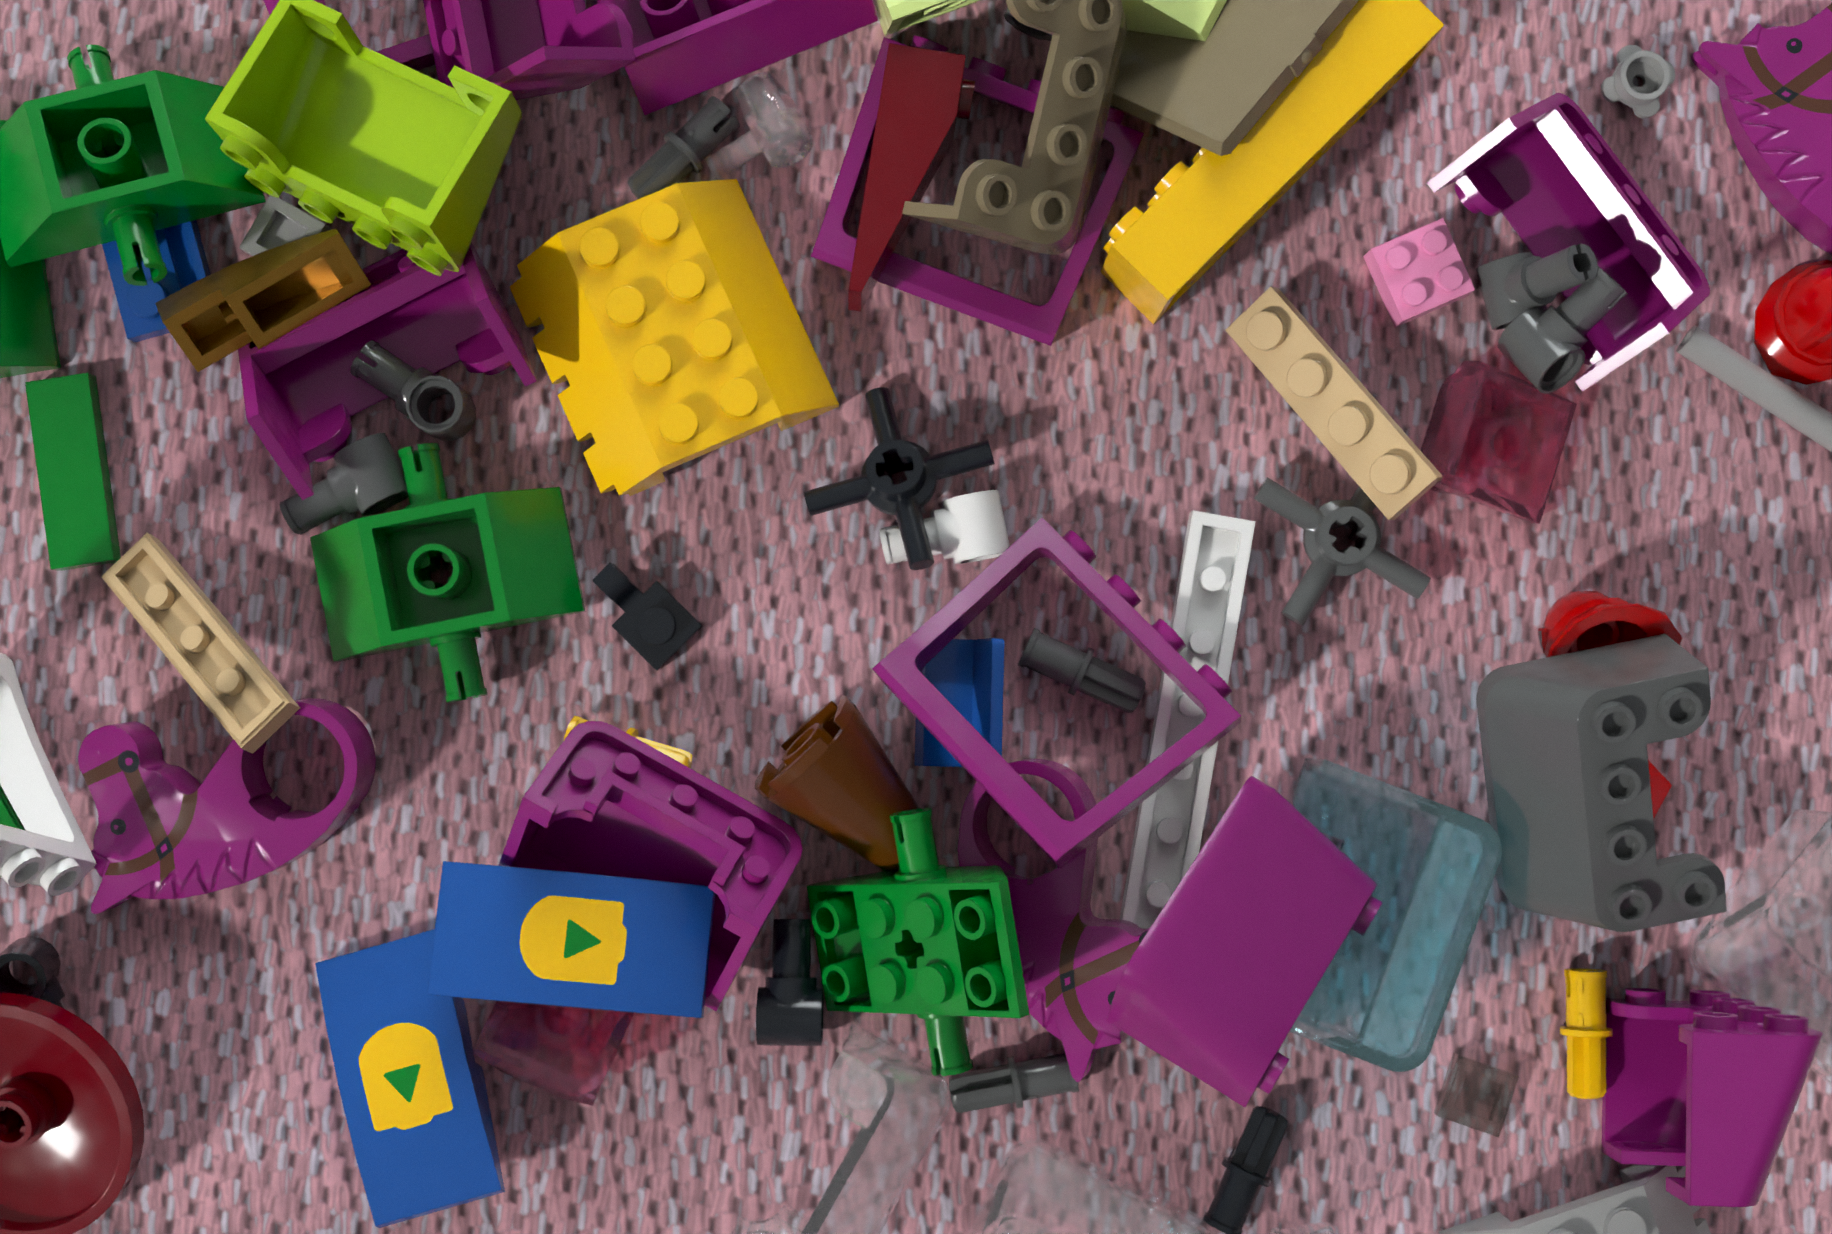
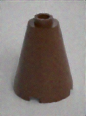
M844 695L841 696L838 706L833 701L824 705L782 744L781 747L786 751L782 757L783 763L776 769L768 761L755 781V789L764 798L882 870L890 872L899 867L893 826L889 815L904 810L917 809L919 806L856 705Z

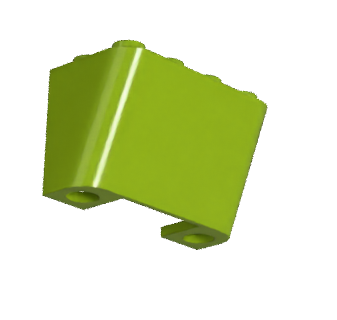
M279 0L205 117V120L223 140L220 149L228 157L248 168L244 177L259 190L276 198H279L284 191L298 198V204L316 218L327 223H333L335 218L338 217L352 224V230L368 243L384 250L392 243L408 251L407 257L416 265L434 275L441 276L445 269L453 272H459L521 120L522 111L511 91L455 65L448 75L449 80L454 86L453 88L364 47L344 15L314 0Z

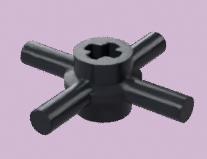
M885 387L875 388L865 394V399L878 446L872 450L862 467L861 476L804 491L805 501L810 516L866 500L877 510L889 515H896L909 568L911 570H922L932 566L934 558L921 509L932 498L937 487V481L994 465V459L988 440L935 455H930L923 447L916 443L902 440L889 389ZM898 472H905L907 480L900 484H894L892 475Z

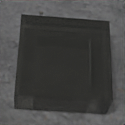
M1453 1052L1434 1114L1499 1137L1519 1076Z

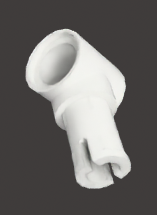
M998 490L979 491L949 498L943 501L944 508L934 510L935 517L923 519L932 554H943L944 560L954 558L955 564L971 563L999 557L1010 547ZM893 525L880 528V539L886 563L893 564L908 561L899 526Z

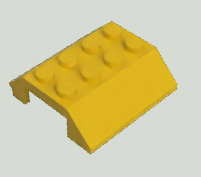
M737 179L676 183L556 233L517 265L522 277L509 286L526 326L535 327L540 324L544 326V329L532 337L552 384H559L567 380L570 384L568 388L557 396L577 441L581 442L594 438L596 444L584 451L583 454L600 493L616 489L619 496L624 494L635 495L665 482L663 472L776 423H778L780 430L783 431L839 407L837 398Z

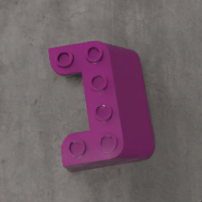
M423 0L438 81L453 88L454 86L449 80L448 75L454 65L511 91L515 100L581 89L636 61L633 50L632 27L627 21L624 12L615 4L598 3L586 9L585 0Z

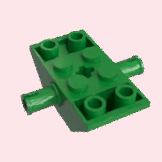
M86 45L92 65L90 68L89 64L86 65L80 47H77L69 52L67 56L76 89L25 101L0 128V239L5 260L11 268L116 241L123 266L124 280L128 284L135 286L148 285L142 261L145 267L150 269L153 282H159L167 275V267L162 259L155 230L266 202L264 192L246 180L244 175L248 168L228 157L220 149L223 140L205 120V117L223 91V86L158 70L114 79L110 64V54L106 48L100 45Z
M424 443L417 444L418 450L413 451L412 446L398 450L399 458L402 461L410 505L401 510L354 519L312 536L310 541L333 661L341 662L430 643L431 647H438L447 694L445 697L446 702L449 703L468 700L469 697L477 698L488 695L487 688L484 686L475 640L481 638V633L586 611L562 489L560 487L486 492L456 499L448 498L439 455V444ZM441 558L453 566L452 576L448 577L446 585L431 581V572L440 569Z
M917 808L889 815L893 826L899 869H894L890 872L882 871L817 882L807 885V892L827 1011L917 1014L918 1018L925 1021L932 1064L930 1067L931 1074L935 1076L939 1074L941 1076H950L967 1072L973 1068L964 1016L1023 1018L1029 1015V1008L1008 879L1000 866L946 867L945 865H939L931 819L932 809Z

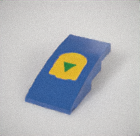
M443 861L427 995L703 1018L716 894L708 886Z
M435 929L315 963L326 1029L342 1104L374 1224L378 1228L505 1192L482 1067L475 1062L464 1000L458 997L427 995Z

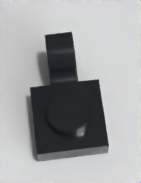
M611 562L592 580L625 612L612 627L656 671L703 627L659 581H656L643 593Z

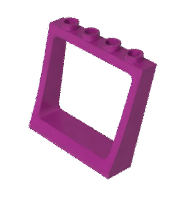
M913 35L910 43L911 47L943 52L948 51L947 47ZM886 37L883 38L844 161L811 254L813 258L848 271H852L857 238L849 232L848 223L872 150L889 43L905 45ZM976 57L971 58L969 67H964L963 79L975 81L974 93L1034 115L1041 81L1030 79L1026 90L1003 81L1007 72L1005 68ZM1110 107L1102 140L1112 146L1114 155L1048 303L1043 305L1033 304L894 251L878 282L1051 346L1144 133L1121 125L1125 113Z
M1041 517L943 608L872 669L886 687L1045 854L1061 868L1240 724L1241 715L1225 700L1232 693V690L1211 667L1204 664L1196 671L1179 654L1186 647V644L1166 622L1158 619L1151 626L1134 609L1141 600L1122 578L1114 574L1106 581L1090 565L1096 558V555L1079 535L1069 530L1062 537ZM1044 557L1054 561L1206 715L1203 722L1074 821L1063 820L923 675L924 667L1035 560Z

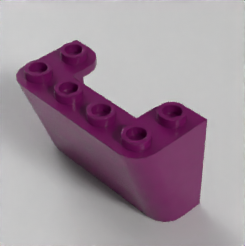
M1625 988V999L1606 998V1027L1613 1029V1036L1606 1037V1093L1602 1097V1153L1620 1164L1686 1166L1685 1177H1666V1191L1690 1206L1749 1207L1758 1204L1823 1033L1808 1028V1017L1781 1014V1009L1755 1006L1754 1000L1730 998V993L1723 991L1690 990L1689 1001L1666 1000L1665 990Z

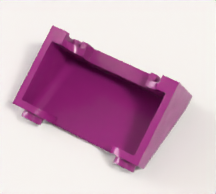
M587 721L578 724L569 732L523 796L498 866L708 886L716 896L705 1006L717 1011L801 858L803 848L801 838L795 829L782 819L621 729L602 721Z
M1250 776L1132 955L1118 982L1106 1021L1238 1104L1246 1107L1257 1087L1270 1094L1290 1060L1279 1053V1050L1342 943L1346 940L1351 930L1364 936L1383 903L1372 896L1378 884L1276 789L1254 776Z

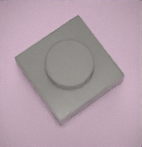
M269 195L239 248L247 254L254 256L283 244L332 229L324 222L281 198Z

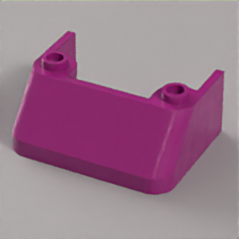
M1556 93L1509 117L1427 182L1434 193L1456 182L1454 189L1459 200L1472 213L1478 214L1483 212L1488 216L1494 217L1502 212L1534 256L1544 258L1578 244L1589 246L1595 254L1598 266L1628 293L1585 335L1589 341L1581 348L1586 355L1584 364H1592V366L1575 380L1582 392L1669 334L1710 295L1708 281L1696 261L1584 112L1572 99L1562 93ZM1581 284L1561 293L1567 299Z
M472 242L460 271L453 272L445 269L441 276L434 275L416 265L407 257L408 251L401 249L362 269L371 286L261 349H258L253 341L238 349L246 419L302 501L314 495L309 463L332 459L337 452L347 445L346 439L352 430L350 417L388 398V396L361 378H356L350 372L356 357L371 367L377 366L375 361L360 352L367 342L375 340L381 347L416 370L420 367H425L435 374L461 361L465 369L470 373L494 375L513 365L525 387L537 381L523 341Z

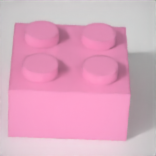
M1444 218L1371 248L1363 256L1394 327L1461 300L1475 291Z

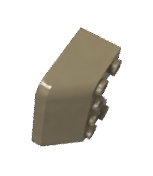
M1006 0L1010 13L1018 22L1052 34L1022 166L994 159L978 160L972 163L962 174L954 205L905 201L902 214L1036 253L1055 255L1071 248L1081 230L1126 42L1127 25L1121 0Z

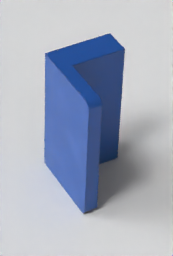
M952 639L926 664L923 669V675L1002 756L1004 639ZM916 718L914 766L963 767Z

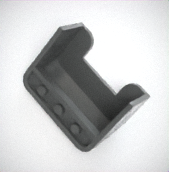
M1660 634L1503 666L1493 670L1483 679L1477 691L1476 704L1496 880L1499 888L1514 906L1525 911L1616 932H1631L1727 912L1724 877L1721 870L1709 858L1697 853H1687L1657 859L1647 744L1684 737L1693 733L1704 723L1711 706L1708 667L1668 635Z

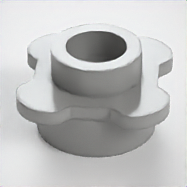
M1627 45L1617 53L1618 65L1613 75L1607 77L1602 82L1601 93L1604 99L1610 103L1619 101L1633 108V112L1638 118H1650L1660 109L1658 100L1660 95L1674 82L1676 76L1675 69L1671 63L1665 61L1659 54L1647 50L1642 51L1637 45ZM1634 77L1642 78V87L1634 85Z

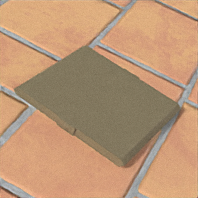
M1227 0L1206 41L1127 30L1111 106L1220 156L1231 154L1294 77L1298 78L1323 48L1321 45L1359 0Z

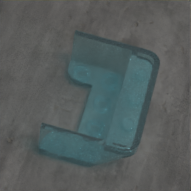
M1305 758L1293 791V806L1322 833L1343 840L1340 850L1378 884L1372 896L1383 903L1364 936L1351 930L1290 1032L1395 1072L1412 1070L1426 1060L1433 1046L1501 860L1502 845L1495 829L1482 819L1328 760Z

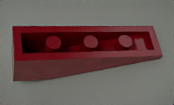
M889 43L848 289V310L862 311L912 218L902 214L905 201H921L953 142L957 118L967 120L970 118L975 81L963 79L966 55Z

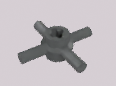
M1268 477L1256 492L1255 500L1304 529V549L1312 563L1281 612L1293 622L1302 626L1305 624L1333 576H1349L1367 568L1416 599L1422 595L1428 586L1431 577L1380 547L1381 532L1379 524L1372 514L1376 505L1360 486H1358L1350 500L1330 501L1319 508ZM1346 524L1352 530L1347 538L1354 541L1355 545L1338 552L1332 546L1337 537L1330 535L1329 531Z

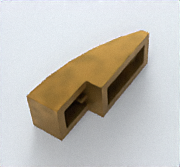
M332 229L283 244L239 261L182 288L155 304L162 322L196 371L200 372L252 341L258 349H261L371 286L338 230Z

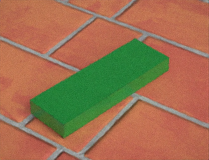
M82 373L25 382L50 569L63 571L117 562L121 558L96 376L90 373Z

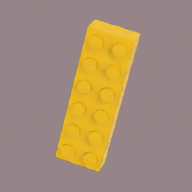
M1359 0L1321 45L1323 48L1298 78L1294 77L1231 154L1220 156L1205 148H1201L1191 160L1194 164L1190 168L1183 161H1180L1160 180L1154 188L1157 193L1148 202L1149 208L1144 213L1135 206L1120 219L1108 235L1111 238L1103 247V250L1108 255L1101 273L1154 325L1416 64L1444 27V24L1420 0Z

